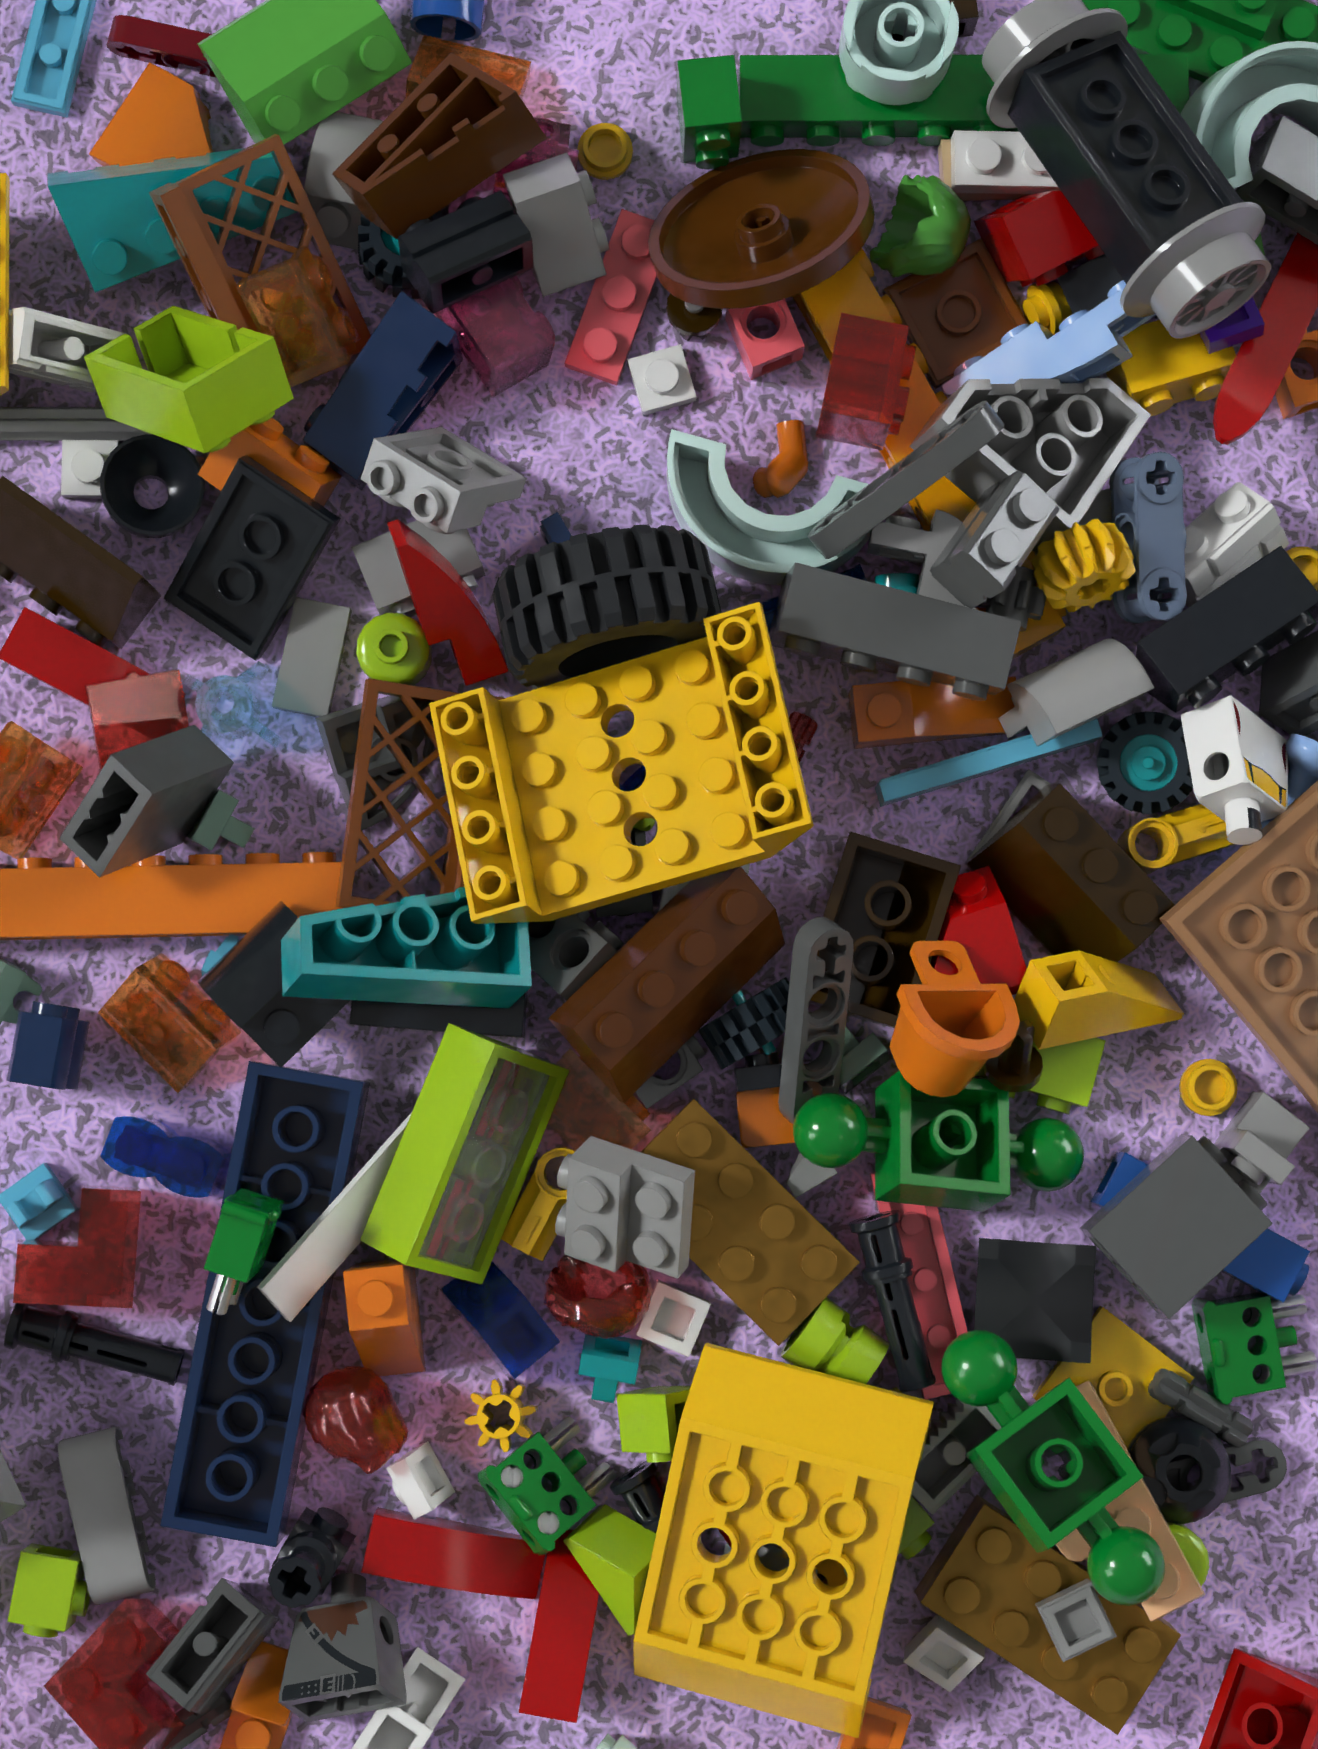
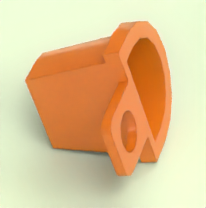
M916 941L911 947L910 956L922 984L900 985L896 995L901 1007L889 1048L898 1070L910 1085L930 1096L949 1097L961 1092L988 1059L998 1057L1011 1046L1020 1024L1018 1010L1007 984H980L963 945L956 941ZM935 955L946 957L955 963L958 973L954 975L942 974L931 966L928 958Z

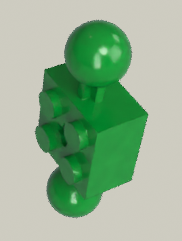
M897 1071L875 1089V1118L865 1117L861 1108L850 1098L836 1093H825L805 1102L797 1112L793 1124V1137L797 1149L805 1159L819 1167L838 1168L851 1163L861 1152L875 1153L876 1201L984 1212L1011 1195L1010 1168H1013L1017 1177L1030 1188L1050 1192L1060 1190L1071 1184L1079 1175L1084 1161V1149L1080 1137L1072 1127L1063 1121L1053 1118H1040L1025 1124L1016 1134L1009 1133V1092L998 1089L989 1080L973 1078L957 1095L937 1097L915 1089L903 1078L900 1071Z
M972 1330L956 1337L948 1345L942 1359V1377L946 1387L955 1398L965 1404L976 1407L986 1406L1001 1426V1428L967 1452L965 1456L1034 1550L1039 1553L1049 1550L1077 1529L1090 1546L1087 1559L1088 1575L1092 1585L1102 1597L1112 1603L1125 1606L1137 1605L1150 1599L1158 1591L1164 1579L1165 1561L1163 1553L1157 1542L1149 1534L1134 1527H1119L1105 1509L1106 1505L1142 1479L1143 1475L1070 1378L1055 1386L1029 1406L1014 1386L1018 1372L1017 1360L1012 1348L1002 1337L985 1330ZM1043 1454L1048 1458L1055 1455L1061 1457L1064 1464L1058 1469V1473L1062 1478L1060 1481L1054 1475L1047 1477L1043 1472Z

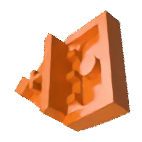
M149 62L89 155L102 166L117 164L119 166L154 162L156 159L171 157L179 159L204 156L206 153H212L214 151L212 150L208 120L211 119L209 109L201 101L200 93L194 86Z

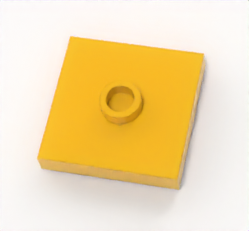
M1099 1306L1092 1316L1090 1364L1058 1361L1032 1398L1037 1401L1068 1378L1071 1379L1075 1386L1089 1380L1128 1449V1445L1136 1433L1147 1424L1157 1419L1165 1418L1172 1408L1167 1404L1164 1405L1148 1393V1386L1153 1380L1155 1373L1159 1369L1173 1371L1184 1378L1189 1384L1195 1377L1104 1307Z

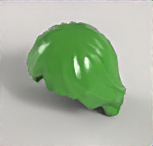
M904 175L898 186L896 205L893 206L891 211L892 219L885 224L887 232L882 234L881 241L877 247L871 249L870 260L882 270H887L893 278H898L906 273L923 276L942 273L952 267L964 251L971 226L968 209L957 193L939 177L934 175L929 177L916 175L912 179L908 175Z

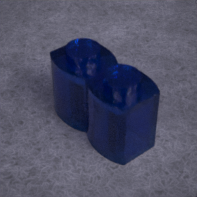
M122 1116L114 1118L100 1156L110 1167L123 1174L144 1178L155 1176L163 1186L177 1194L201 1198L219 1194L229 1167L231 1153L222 1145L209 1138L195 1135L179 1136L170 1126L157 1119L147 1116Z

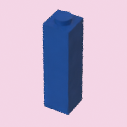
M1116 1152L1091 1202L1102 1208L1148 1164L1125 1152ZM1267 1228L1221 1272L1260 1293L1269 1295L1272 1299L1284 1303L1288 1294L1296 1295L1303 1286L1309 1272V1265L1304 1262L1310 1251Z

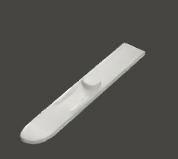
M411 1114L257 1286L287 1321L291 1322L361 1242V1236Z

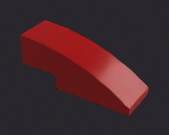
M400 520L388 522L387 525L428 645L430 646L449 639L454 658L466 686L509 672L485 613L470 587L451 563L425 538Z
M26 607L22 610L0 651V659L8 665L150 739L165 735L186 696V693Z
M378 1507L373 1516L361 1573L466 1592L536 1599L545 1554H535L521 1535L438 1517L435 1519L419 1517L414 1520L411 1514Z
M568 1529L554 1541L555 1549L547 1553L519 1713L577 1723L599 1592L563 1542L573 1531Z

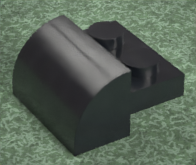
M282 901L197 981L240 1029L242 1028L280 1068L350 1001L282 996L281 939L298 919Z

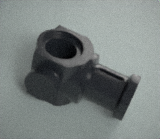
M306 1507L278 1553L268 1577L272 1595L280 1604L296 1608L301 1605L311 1604L318 1594L323 1595L356 1535L346 1530L349 1524L338 1512L325 1507H321L317 1512H314Z

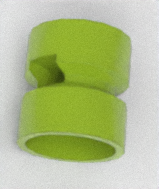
M826 1297L798 1326L786 1343L781 1357L791 1365L867 1384L885 1357L890 1345L888 1341L866 1325L856 1328L850 1326V1314Z

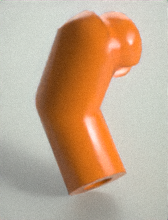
M789 420L776 424L779 454L768 464L767 468H758L753 476L754 489L761 497H783L789 494L808 471V455L804 421Z

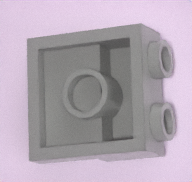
M443 427L374 438L361 476V480L367 483L369 489L374 494L380 496L385 502L409 509L417 521L423 523L427 528L442 534H453L458 530L480 526L487 507L494 506L495 503L520 498L527 480L523 475Z
M590 1136L573 1154H568L563 1159L558 1170L557 1184L560 1188L567 1190L566 1203L560 1209L555 1223L556 1234L565 1237L564 1255L612 1272H616L625 1261H629L678 1279L689 1266L695 1170Z

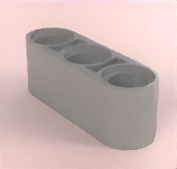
M117 1426L63 1439L58 1443L59 1464L88 1591L95 1605L153 1592L156 1585L155 1574H148L144 1556L145 1552H149L142 1517H135L131 1496L136 1495L129 1461L122 1460L118 1440L123 1439V1434Z

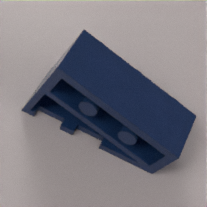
M401 291L356 360L343 373L338 387L326 405L324 403L319 405L308 418L304 426L306 435L302 439L305 445L312 447L330 462L328 466L362 491L367 483L361 480V476L373 439L407 433L463 361L457 332Z

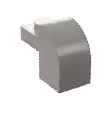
M335 112L322 120L317 128L310 152L304 190L331 245L358 250V225H361L360 216L362 212L332 173L383 122L382 120Z
M936 509L929 531L920 530V522L902 516H889L886 518V522H881L872 529L867 553L922 564L917 594L964 606L930 572V568L963 523L949 513Z
M1253 1091L1214 1145L1226 1157L1228 1162L1222 1168L1236 1184L1244 1179L1260 1194L1268 1182L1281 1185L1295 1166L1286 1159L1310 1127L1265 1092Z

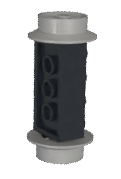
M1034 0L1011 16L996 31L983 52L982 66L994 82L986 105L989 118L999 127L1018 128L1126 283L1121 294L1120 305L1128 316L1138 318L1156 314L1171 337L1177 339L1190 337L1211 328L1244 305L1261 288L1270 274L1271 264L1255 243L1265 223L1264 211L1257 203L1243 202L1126 40L1128 25L1119 11L1110 8H1099L1089 11L1082 0Z

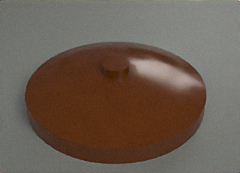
M808 149L763 152L734 160L726 166L715 168L680 190L663 207L655 219L649 234L648 249L660 283L668 292L680 300L693 305L717 309L760 306L802 293L825 281L849 263L863 247L871 233L875 216L874 204L863 173L854 164L838 155Z

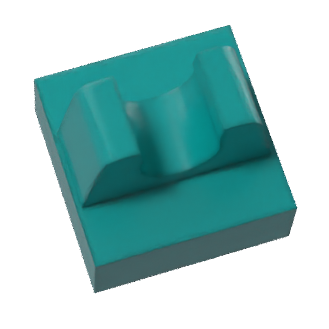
M586 1330L578 1374L595 1377L592 1400L614 1403L618 1382L635 1385L642 1340Z

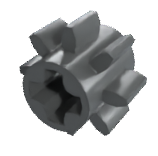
M1021 566L1016 569V575L1005 591L992 598H987L985 602L976 607L986 609L987 613L1022 621L1019 631H1026L1029 618L1038 621L1041 619L1046 596L1042 589L1036 587L1037 582L1034 577V570Z

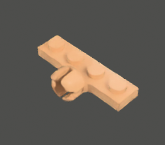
M1088 1380L1076 1386L1134 1463L1092 1383ZM1143 1478L1105 1506V1509L1119 1527H1134L1146 1532L1157 1542L1163 1553L1165 1561L1163 1582L1150 1599L1141 1603L1151 1622L1205 1595ZM1077 1529L1056 1544L1060 1552L1068 1560L1082 1562L1088 1559L1090 1546Z

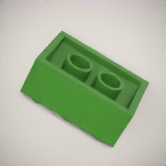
M266 0L197 43L254 143L278 134L285 145L412 64L386 12L376 0Z

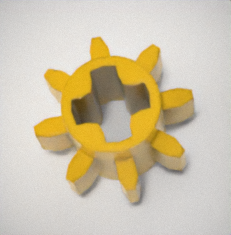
M498 1378L492 1380V1396L485 1397L478 1392H473L470 1395L472 1401L479 1405L477 1415H472L464 1421L467 1425L478 1424L483 1432L478 1440L480 1447L488 1443L491 1438L500 1439V1446L503 1452H508L512 1446L511 1434L516 1432L524 1438L532 1436L533 1433L530 1428L523 1423L525 1416L538 1411V1406H524L519 1399L524 1392L525 1385L520 1384L516 1386L511 1393L503 1392L502 1383ZM507 1401L512 1405L509 1416L515 1421L512 1427L505 1424L495 1429L490 1424L494 1415L488 1410L490 1404L498 1406Z

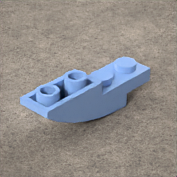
M1122 280L1109 290L1107 294L1108 299L1090 311L1087 309L1080 310L1067 317L1060 324V331L1055 335L1037 321L1031 325L1022 324L1011 329L1002 337L1000 341L1002 345L984 357L975 356L960 364L954 371L955 377L944 383L942 387L946 394L951 396L969 379H990L991 384H1014L1019 379L1056 378L1060 379V383H1083L1088 378H1096L1133 357L1123 337L1156 314L1138 318L1128 316L1120 305L1121 294L1126 286V283Z

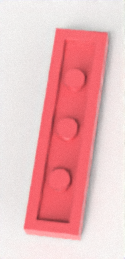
M874 1172V1173H870V1179H871V1183H872V1187H873V1191H874V1195H875V1172ZM876 1201L879 1213L899 1210L901 1220L897 1223V1228L904 1255L912 1259L914 1266L911 1269L912 1275L908 1277V1281L921 1324L932 1372L936 1378L935 1384L921 1389L922 1396L928 1400L949 1395L951 1393L942 1377L941 1365L943 1355L948 1345L956 1337L968 1331L938 1207Z

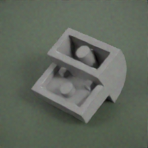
M1108 638L1007 684L1015 707L998 719L1008 738L1029 729L1036 745L1040 746L1133 702L1154 689V686L1136 656L1121 642Z

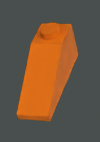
M1016 676L1008 677L1007 684L1016 681ZM903 681L852 685L848 693L854 749L1006 734L998 718L1015 707L1011 700L1012 695L1007 684L1005 690L996 695L987 694L986 701L971 700L957 696L952 693L953 686L931 682L929 687L913 685Z

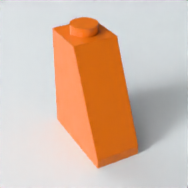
M395 1259L356 1263L343 1271L349 1332L368 1378L426 1371L415 1268L406 1266Z

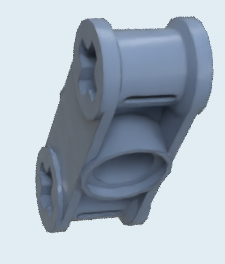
M1161 451L1147 454L1143 458L1133 457L1120 461L1111 474L1109 482L1112 523H1115L1119 532L1123 533L1133 554V564L1136 570L1128 579L1129 585L1124 590L1113 593V603L1118 615L1126 622L1134 624L1147 622L1151 619L1158 621L1172 619L1182 612L1187 599L1185 585L1187 535L1183 513L1184 475L1178 460L1171 454ZM1134 477V483H1124L1125 479ZM1169 478L1168 482L1159 484L1158 479ZM1137 593L1138 599L1128 600L1129 594ZM1171 593L1172 597L1162 599V594Z

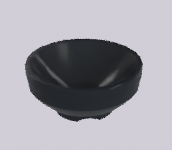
M151 434L132 437L120 443L110 453L103 465L100 476V493L103 504L110 517L121 528L131 534L144 538L171 536L185 528L195 518L201 508L205 493V480L198 475L201 466L195 456L183 445ZM145 479H157L166 486L168 499L159 508H144L135 499V486Z
M1171 1416L1160 1418L1144 1426L1136 1433L1128 1445L1127 1450L1136 1467L1143 1475V1480L1167 1523L1186 1524L1196 1522L1209 1516L1225 1498L1231 1477L1229 1457L1220 1439L1202 1424L1185 1417ZM1179 1455L1191 1456L1199 1466L1200 1477L1197 1483L1188 1490L1175 1489L1167 1479V1466L1173 1458Z

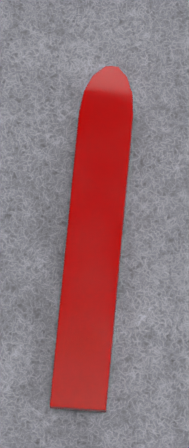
M1299 233L1296 234L1259 309L1265 323L1263 335L1242 343L1215 402L1213 425L1216 440L1221 444L1228 445L1242 438L1259 422L1269 407L1318 307V245Z

